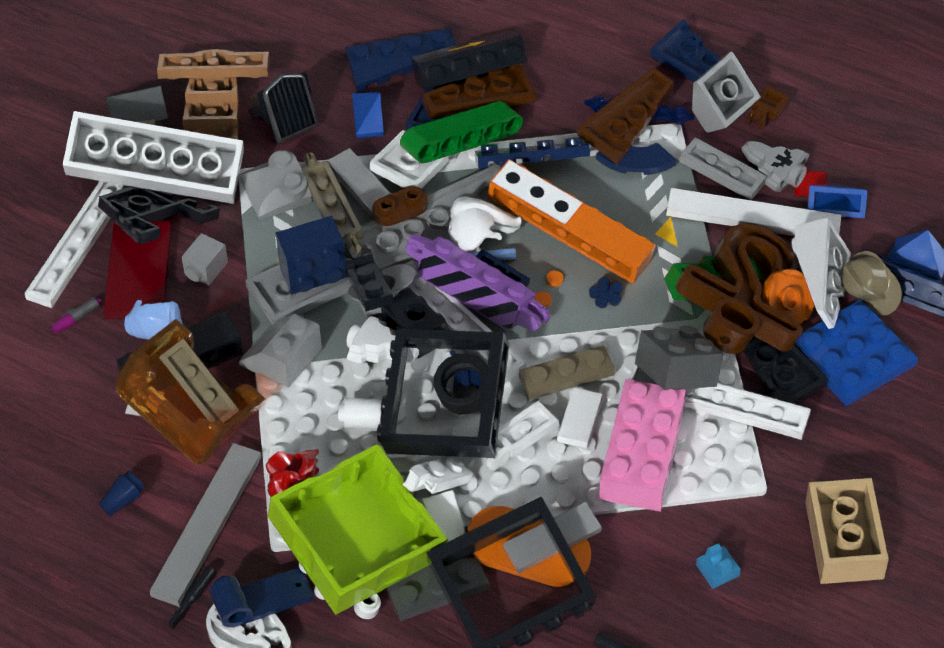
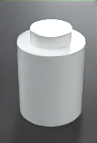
M346 398L345 404H339L338 421L344 422V428L377 430L378 425L383 422L384 414L381 411L382 399Z

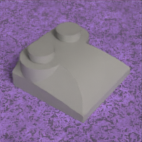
M277 151L270 156L268 162L239 174L258 220L312 203V196L306 178L295 155L290 151Z

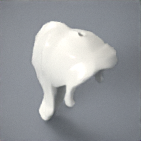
M460 197L454 201L450 208L451 222L448 234L450 241L467 253L477 252L481 250L479 246L484 239H502L500 233L490 230L496 229L505 232V234L513 233L521 228L522 218L513 216L492 203L476 198Z

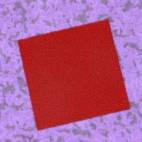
M807 171L803 181L795 187V196H809L810 185H827L826 172Z

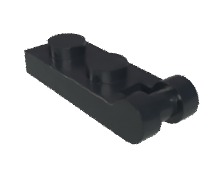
M371 251L362 253V256L358 258H345L347 277L366 312L394 304L393 294L377 267Z

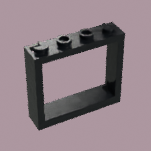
M396 330L395 340H392L390 343L391 368H387L385 376L386 385L388 386L387 396H383L381 401V411L384 414L383 422L377 428V440L381 443L386 454L495 458L510 346L504 332ZM408 348L489 350L478 437L396 434Z
M542 496L426 552L427 562L472 648L525 646L535 639L534 635L544 630L547 633L553 632L564 624V620L575 616V618L583 617L584 613L592 610V606L595 605L596 595ZM541 520L580 594L483 641L445 567Z

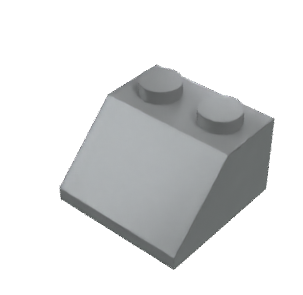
M732 51L728 52L693 82L692 111L706 133L727 128L761 98Z
M296 314L278 320L267 328L239 360V366L289 388L322 349L319 324Z

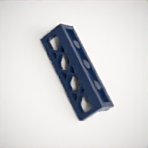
M877 254L899 281L902 291L901 301L944 317L943 278Z

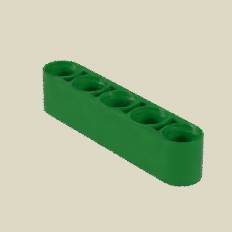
M498 101L412 127L402 135L400 146L415 160L424 164L511 137L522 127L523 118L506 103Z

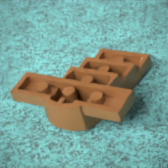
M211 49L195 53L159 54L158 79L168 78L175 80L178 78H189L185 92L186 106L182 119L183 130L239 140L237 77H268L269 52H234Z

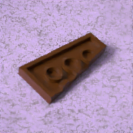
M521 64L510 66V68L505 70L491 71L489 75L479 79L476 76L467 78L464 84L458 86L452 83L423 93L422 103L430 119L448 117L498 101H503L509 107L535 103L536 93Z
M653 67L577 127V135L615 164L619 165L672 92L674 81Z

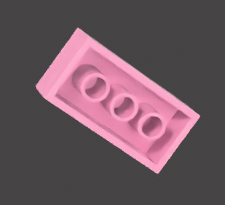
M625 379L600 477L599 500L661 512L684 414L686 390H663L657 384Z

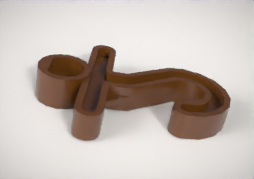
M745 223L732 226L724 234L715 249L714 261L722 279L696 265H689L677 281L676 290L681 296L711 312L703 324V333L705 338L712 341L713 345L720 351L727 354L741 353L753 336L781 351H790L802 334V326L793 318L761 301L762 286L749 257L763 265L767 272V280L772 273L778 270H798V261L795 253L785 240L771 230Z

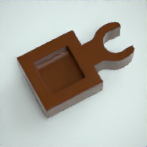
M767 85L759 93L761 98L752 105V109L747 117L748 125L753 120H759L758 130H762L765 127L767 118L776 121L790 104V96Z

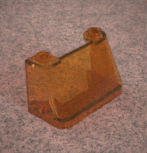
M175 319L130 354L116 380L115 386L119 396L194 463L204 464L261 407L266 398L255 388L246 384H242L232 391L209 370L240 412L226 423H223L220 419L213 422L208 421L159 358L182 339L193 349L194 338L191 331Z

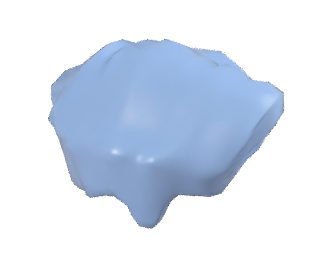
M137 300L133 309L124 320L125 330L128 334L149 341L164 339L180 331L183 326L178 304L173 301L142 305V301Z

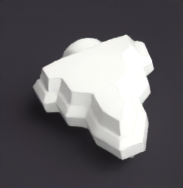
M370 316L362 326L354 324L347 336V347L350 348L347 360L359 364L366 361L380 363L385 360L392 361L390 343L392 340H395L396 330L387 327V322ZM408 348L406 363L415 361L419 355V349Z

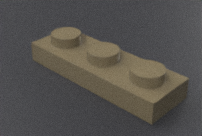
M184 339L180 340L159 357L215 430L240 412Z
M604 345L519 370V378L529 400L615 375V367Z

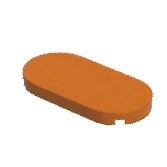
M505 506L485 508L472 518L467 532L514 509ZM541 520L473 553V556L485 566L549 586L564 587L574 582L559 553L519 574L505 553L503 543L543 524ZM587 539L570 547L584 575L587 573L591 562V547Z

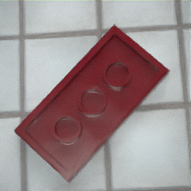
M171 221L152 222V224L160 227L159 239L141 245L114 222L103 311L105 319H125L137 300H141L142 305L165 302L172 232Z

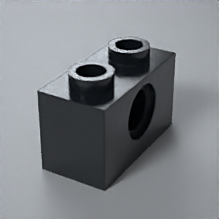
M410 288L393 297L394 304L381 307L382 321L387 322V327L393 330L446 331L447 322L443 315L436 313L428 306L422 296L416 295ZM417 348L419 349L417 358H421L434 349Z

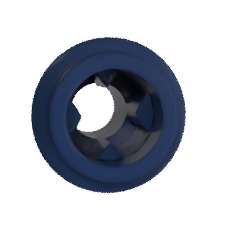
M127 471L124 475L120 474L98 504L109 516H112L115 512L142 496L141 492L145 487L133 473Z

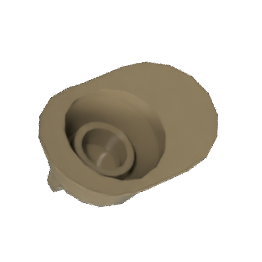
M862 251L854 255L843 266L842 280L845 290L858 300L861 299L878 316L889 315L896 311L902 297L901 285L896 276L876 253Z

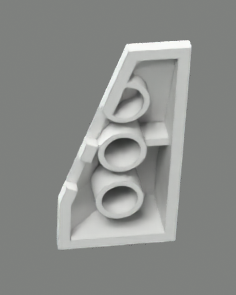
M829 218L796 225L795 238H792V248L799 260L815 308L828 329L835 327L840 310L838 297L844 296L845 289L842 286L843 266L850 261L851 252Z

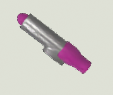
M92 298L78 308L66 311L55 324L51 325L52 331L57 334L73 326L77 321L98 309L101 299Z

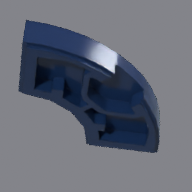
M659 143L647 147L632 146L619 165L615 164L601 152L596 153V160L601 164L625 174L626 171L644 172L643 175H650L676 166V159Z

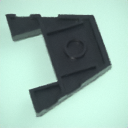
M133 186L99 196L98 207L140 245L159 239L160 227L152 224V222L165 221L167 217L181 214L197 223L203 224L218 219L220 211L219 207L210 205L209 209L198 207V201L187 198L178 201L172 199V193Z

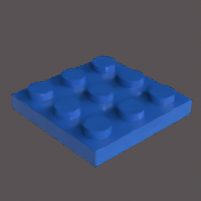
M861 299L839 311L834 328L828 329L824 321L804 331L794 344L828 378L827 387L846 407L917 365L918 357Z

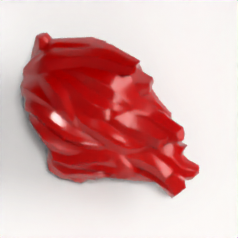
M309 449L295 454L277 451L271 456L265 465L270 478L267 486L270 497L308 478L314 477L319 472V468L316 466L318 462L316 456L319 454V450Z

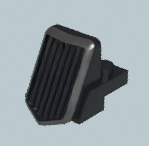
M306 71L302 73L280 74L264 90L250 96L254 105L253 108L248 110L252 120L261 116L262 121H266L274 141L278 144L308 132L318 125L310 96L312 91Z

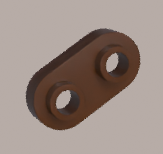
M408 187L379 198L372 207L373 218L379 225L392 226L421 215L428 207L427 194L419 187Z

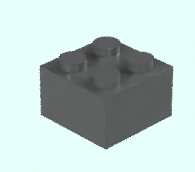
M687 325L681 326L679 329L655 327L654 330H641L635 364L663 390L717 387L724 353L715 347L712 341L702 336L695 327Z

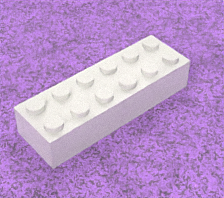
M74 111L63 160V168L65 174L70 176L234 204L244 144L242 140Z

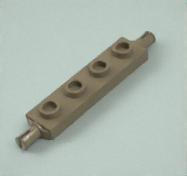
M309 152L310 158L306 153L303 159L307 166L302 171L321 217L325 218L332 215L349 252L355 254V248L356 252L359 253L361 246L357 240L364 238L362 228L328 161L317 162L314 153Z

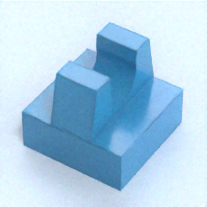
M719 543L707 548L705 555L698 557L696 560V566L712 589L740 576L741 569L726 547H721Z

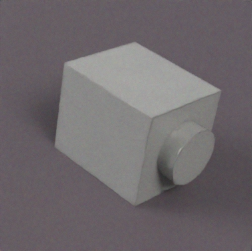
M201 233L182 255L185 275L194 282L199 281L209 286L228 263L225 244Z

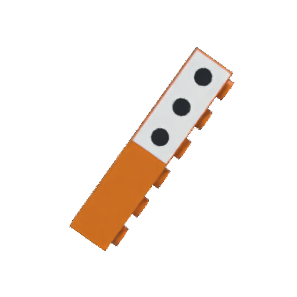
M508 159L490 181L487 197L489 200L521 217L523 220L632 284L636 282L652 261L656 245L650 242L648 238L636 234L626 228L621 222L607 217L597 208L583 203L573 194L559 189L549 180L535 175L521 164Z

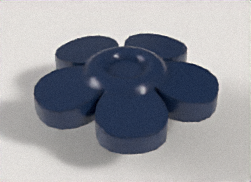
M602 277L598 280L599 287L592 286L589 289L590 297L596 299L595 304L599 308H606L608 301L612 306H616L621 302L619 293L622 292L623 287L619 281L611 283L609 278Z

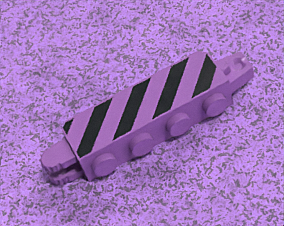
M416 233L409 237L405 252L419 262L417 272L420 278L502 328L508 330L516 325H520L530 331H535L541 326V323L544 324L549 320L551 314L548 308L534 300L536 293L526 288L522 283L516 282L504 275L500 270L477 259L475 255L457 247L450 240L444 239L441 236L430 240Z

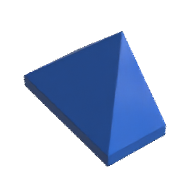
M380 91L352 94L356 138L384 136Z
M810 185L807 209L840 214L841 217L865 218L867 189L841 185Z
M928 230L896 238L887 255L888 258L937 277H943L944 249Z

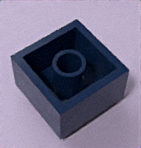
M332 215L275 232L280 270L291 295L307 292L312 288L328 283H336L341 279L347 278L344 241Z

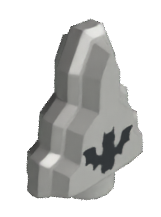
M747 141L742 146V152L748 161L758 166V171L767 176L765 185L775 192H781L789 184L797 187L803 181L807 172V167L804 165L809 158V153L798 148L793 150L782 146L772 148L764 143Z

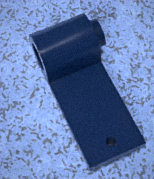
M299 567L242 586L236 577L222 576L214 581L209 590L220 620L225 627H237L315 600L306 576Z

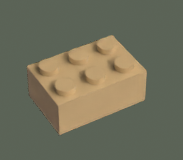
M872 478L809 482L805 504L820 584L884 579L889 558Z

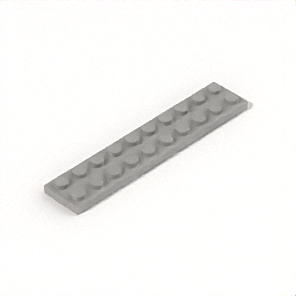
M494 164L428 195V207L421 215L392 226L379 225L375 220L361 226L364 238L357 240L361 246V251L357 253L354 248L355 254H351L347 245L344 244L345 258H358L362 256V253L371 251L380 271L393 265L407 263L414 259L405 252L407 241L413 234H419L430 240H434L438 236L450 240L448 234L451 222L450 208L454 201L460 197L476 198L492 203L513 215L512 212L487 198L490 181L501 167ZM280 265L245 280L247 289L271 324L292 314L301 315L348 293V289L351 286L347 277L336 283H328L312 288L307 292L291 295L280 270Z

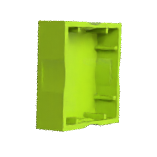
M379 444L340 462L327 473L308 478L270 497L268 518L335 615L429 566L426 552L448 541L425 507L403 486V477Z

